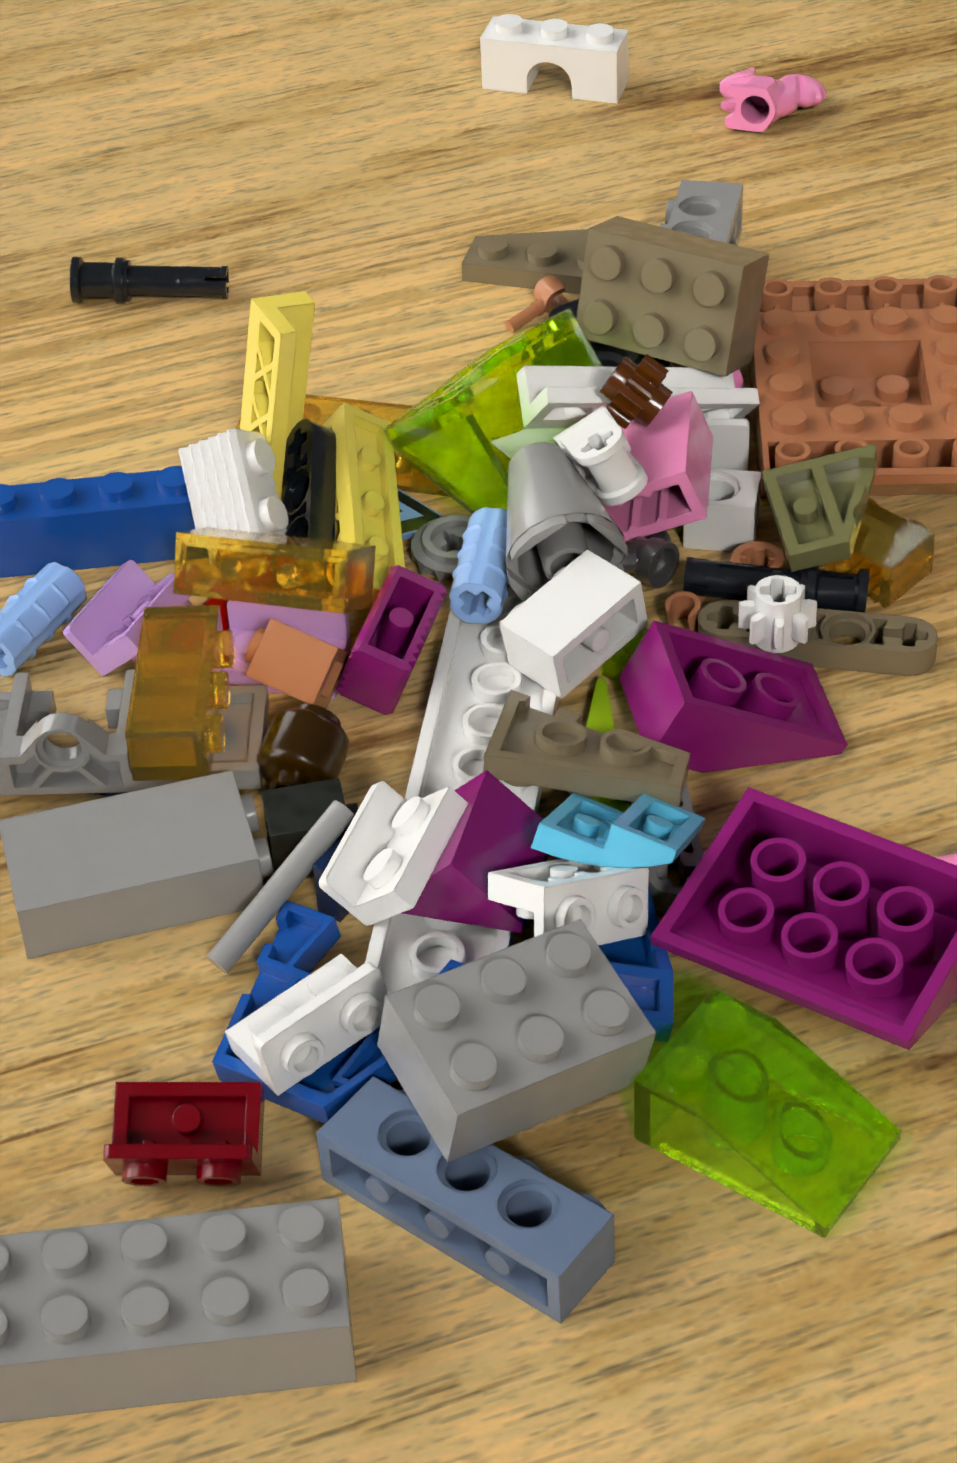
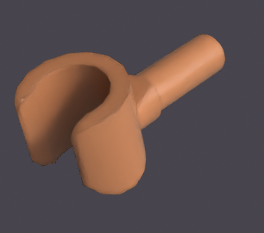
M553 275L540 279L534 288L536 300L529 307L505 322L507 329L513 333L537 316L539 317L546 312L550 314L553 309L569 303L562 294L565 291V285Z
M688 591L675 592L670 595L665 601L666 624L673 625L680 618H688L689 630L697 632L698 613L707 596H697Z

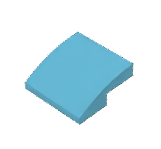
M574 792L539 823L531 848L554 857L602 867L636 868L673 863L702 830L706 818L645 793L625 812H622Z

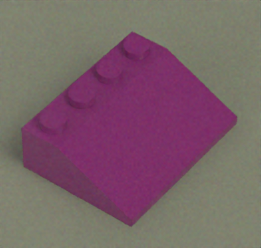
M748 787L650 936L651 945L910 1050L957 998V865Z

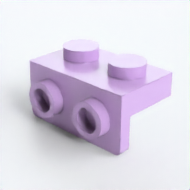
M129 560L120 566L65 627L63 634L102 677L129 660L138 666L162 645L163 641L158 636V633L164 627L168 630L175 626L192 610L194 605L188 599L204 580L187 563L155 584L135 561Z

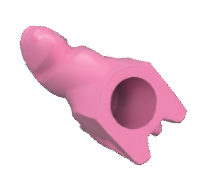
M755 67L725 77L719 84V92L727 99L721 102V108L731 113L725 117L726 127L745 131L764 132L781 117L794 113L797 107L808 108L817 106L826 98V89L817 79L802 74H788L776 80L769 76H756Z

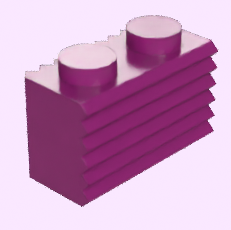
M399 565L391 566L351 650L336 687L341 696L384 715L394 712L447 594L444 585Z

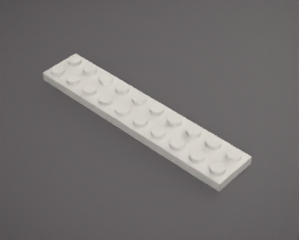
M509 583L507 587L509 595L504 600L502 612L495 621L488 624L466 623L456 617L450 609L405 795V800L407 801L414 796L426 797L448 786L456 790L483 773L484 754L510 690L531 696L530 708L555 716L560 698L509 665L499 622L507 617L515 606L525 602L517 596ZM499 780L538 814L543 787L533 785L529 787H516L507 784L503 780ZM400 913L374 923L365 963L371 962L381 971L387 993L391 994L438 975L451 959L467 964L513 946L515 932Z

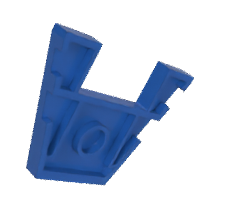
M286 901L282 905L276 917L279 926L276 937L272 944H264L256 962L260 973L251 993L241 995L227 1029L311 974L310 972L341 937L335 917L290 901ZM451 959L439 974L464 964ZM380 1027L279 1096L232 1051L226 1034H224L212 1060L219 1081L262 1082L265 1088L266 1100L324 1124L373 1076L388 1085L397 1080L396 1075L377 1045Z

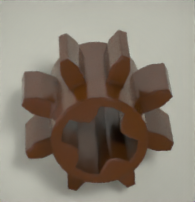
M648 354L645 355L639 365L625 356L599 391L610 400L606 409L610 412L616 423L624 430L634 419L647 427L673 393L662 384L669 370Z

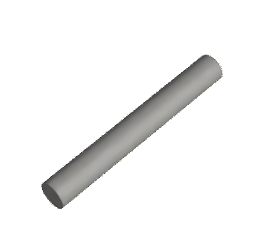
M337 800L330 804L206 956L213 965L224 973H229L277 914L282 905L311 872L313 864L333 845L351 823L355 815L349 808Z

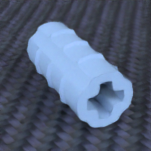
M483 507L475 511L469 518L467 530L462 535L463 545L457 554L459 560L457 568L452 573L454 580L449 598L451 601V611L456 617L466 623L488 624L495 621L500 616L504 600L509 595L507 591L509 581L505 568L507 510L503 508Z
M56 562L48 563L33 578H28L24 583V587L16 595L10 596L6 601V605L0 610L1 676H12L27 660H32L36 655V651L45 642H50L54 637V632L61 625L67 624L71 620V615L85 602L87 598L85 585L80 577L69 567L62 566Z

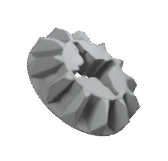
M457 514L439 517L425 523L414 533L411 540V557L413 561L418 563L421 574H436L439 582H444L453 577L452 573L457 568L459 560L457 554L463 545L462 535L467 530L469 518L472 515Z

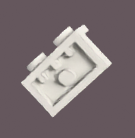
M384 781L372 785L319 879V887L365 926L413 909L468 802L449 786L426 797L414 796L407 801Z
M556 859L488 872V900L516 907V915L518 917L534 919V937L581 919L596 943L603 945L646 934L648 927L649 867H602L566 859Z
M342 954L338 955L227 1029L225 1034L232 1051L279 1096L380 1027L385 996L388 995L381 971L371 962H366L357 968Z

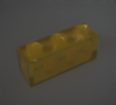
M212 527L176 532L173 594L345 614L372 607L376 545Z
M219 605L145 607L125 729L133 781L188 780L211 775L214 753L224 752L225 723L223 714H219V710H228L230 706L229 674L227 671H224V668L234 667L235 641L233 631L223 630Z

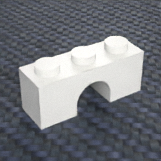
M505 14L499 17L493 16L480 37L482 89L527 94L539 73V63L543 62L556 64L567 72L572 85V99L617 104L629 81L628 30L613 29L608 24L598 23L584 26L568 24L561 19L536 21L522 19L514 14Z

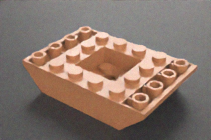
M934 275L921 279H897L890 276H880L873 280H842L834 277L822 278L818 281H787L778 278L766 280L752 362L749 363L750 388H757L760 402L752 410L757 471L761 472L760 498H768L764 488L762 471L874 444L876 447L878 468L869 496L957 494V278L946 275Z

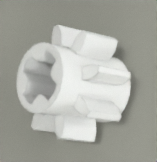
M781 575L765 577L756 586H748L747 600L739 602L738 628L750 629L749 643L752 645L756 644L764 651L771 653L790 651L798 643L805 644L808 641V628L816 626L817 601L805 599V585H800L790 577Z

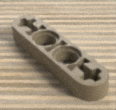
M715 601L701 608L697 621L698 633L760 649L756 644L752 645L749 643L750 629L738 628L739 602L741 601ZM817 608L816 626L808 628V641L805 644L798 643L790 651L775 654L811 663L815 668L917 676L926 673L934 666L938 635L937 630L932 624L915 617ZM837 637H853L862 642L844 645L834 642L833 639Z

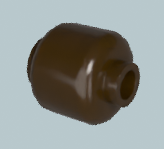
M299 704L295 708L280 711L272 719L257 754V763L260 766L262 777L270 783L269 789L338 779L349 751V739L341 727L340 720L331 711L314 704Z

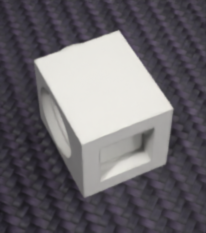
M711 468L707 518L684 525L683 548L733 552L741 544L756 541L760 520L761 472Z

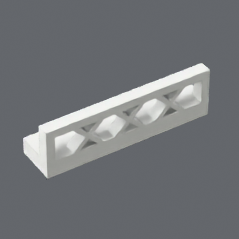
M524 366L516 374L524 428H569L600 407L604 406L606 408L610 400L599 391L617 367ZM665 367L669 372L666 374L662 384L673 392L670 398L692 391L704 418L743 419L760 404L757 388H735L733 373L725 377L691 367Z

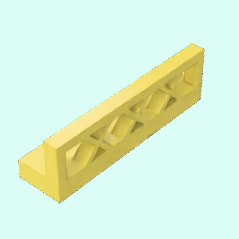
M306 291L252 298L250 305L240 429L262 433L266 438V442L270 445L275 456V469L272 479L277 484L275 491L281 501L287 438L294 426L303 420L315 309V302Z
M343 403L322 426L332 429L336 435V544L334 593L331 603L343 604L347 606L349 612L359 602L373 606L391 566L399 565L405 568L391 422ZM343 578L344 587L338 592L339 586Z

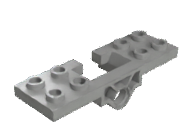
M140 669L126 670L123 689H109L106 703L108 727L117 728L116 733H108L90 719L87 722L74 714L56 713L57 708L53 691H32L29 672L15 673L12 691L0 692V796L133 792L230 770L233 771L238 789L262 788V775L260 766L257 763V754L267 733L269 714L267 685L143 688ZM55 733H66L74 736L80 744L71 748H61L53 745L47 737Z

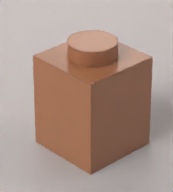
M270 618L266 629L259 628L250 641L246 652V661L250 665L245 676L307 704H314L327 709L350 653Z

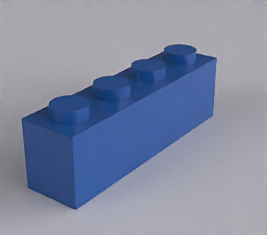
M171 466L163 470L137 473L113 472L104 476L69 480L54 478L46 482L11 486L0 484V578L34 575L48 563L52 562L59 563L72 570L120 566L129 560L139 564L202 557L182 466Z

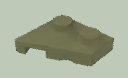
M874 444L762 471L764 488L791 572L851 558L878 468L877 451Z

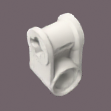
M604 406L553 437L555 445L563 449L603 505L615 506L625 503L638 495L647 485V473L641 464L629 453L631 452V447L623 430Z

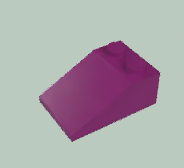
M653 621L619 675L639 735L691 753L689 770L707 773L839 755L848 746L813 664Z

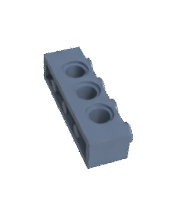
M374 1076L316 1132L322 1180L560 1324L615 1262L614 1214L607 1211L596 1198L586 1193L572 1191L546 1176L532 1161L521 1157L515 1158L492 1144L447 1163L404 1090L398 1091Z

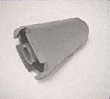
M539 442L525 446L516 452L508 466L505 568L509 585L517 596L526 601L549 582L557 571L567 567L587 549L624 571L622 562L625 554L628 556L624 535L563 449L553 443Z

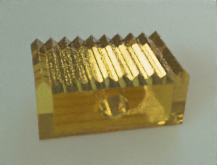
M869 498L851 558L819 565L820 570L857 574L860 568L870 569L867 597L870 596L874 603L880 601L883 608H886L932 572L936 534L927 530L919 521L902 518L880 507L873 499Z

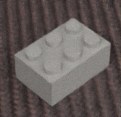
M579 919L386 995L377 1045L448 1163L641 1081L656 1031L582 920Z

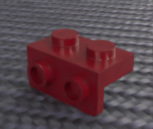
M116 1082L112 1144L104 1145L103 1161L115 1175H122L123 1183L143 1187L167 1184V1175H196V1182L198 1184L213 1187L241 1184V1176H261L265 1088L262 1082Z

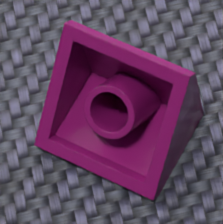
M486 770L454 790L468 802V805L414 908L402 912V914L522 933L527 919L516 915V907L488 900V872L547 861L549 854L531 848L538 825L543 818Z

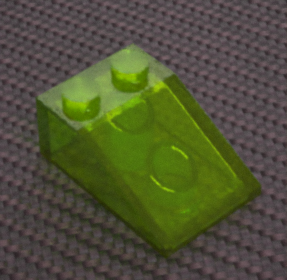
M713 989L634 1080L635 1139L823 1238L828 1235L900 1140L901 1130L781 1022L716 989Z

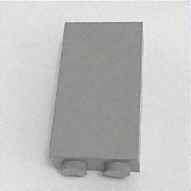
M230 770L0 820V834L27 959L244 911L263 888L262 878L273 875L271 857L265 837L253 839L252 833L259 832L258 817L252 794H239L233 771Z

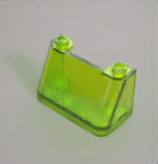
M570 308L508 338L484 352L383 429L385 436L396 453L471 514L483 507L507 510L508 466L511 459L495 447L491 440L499 439L525 429L516 374L524 366H602Z

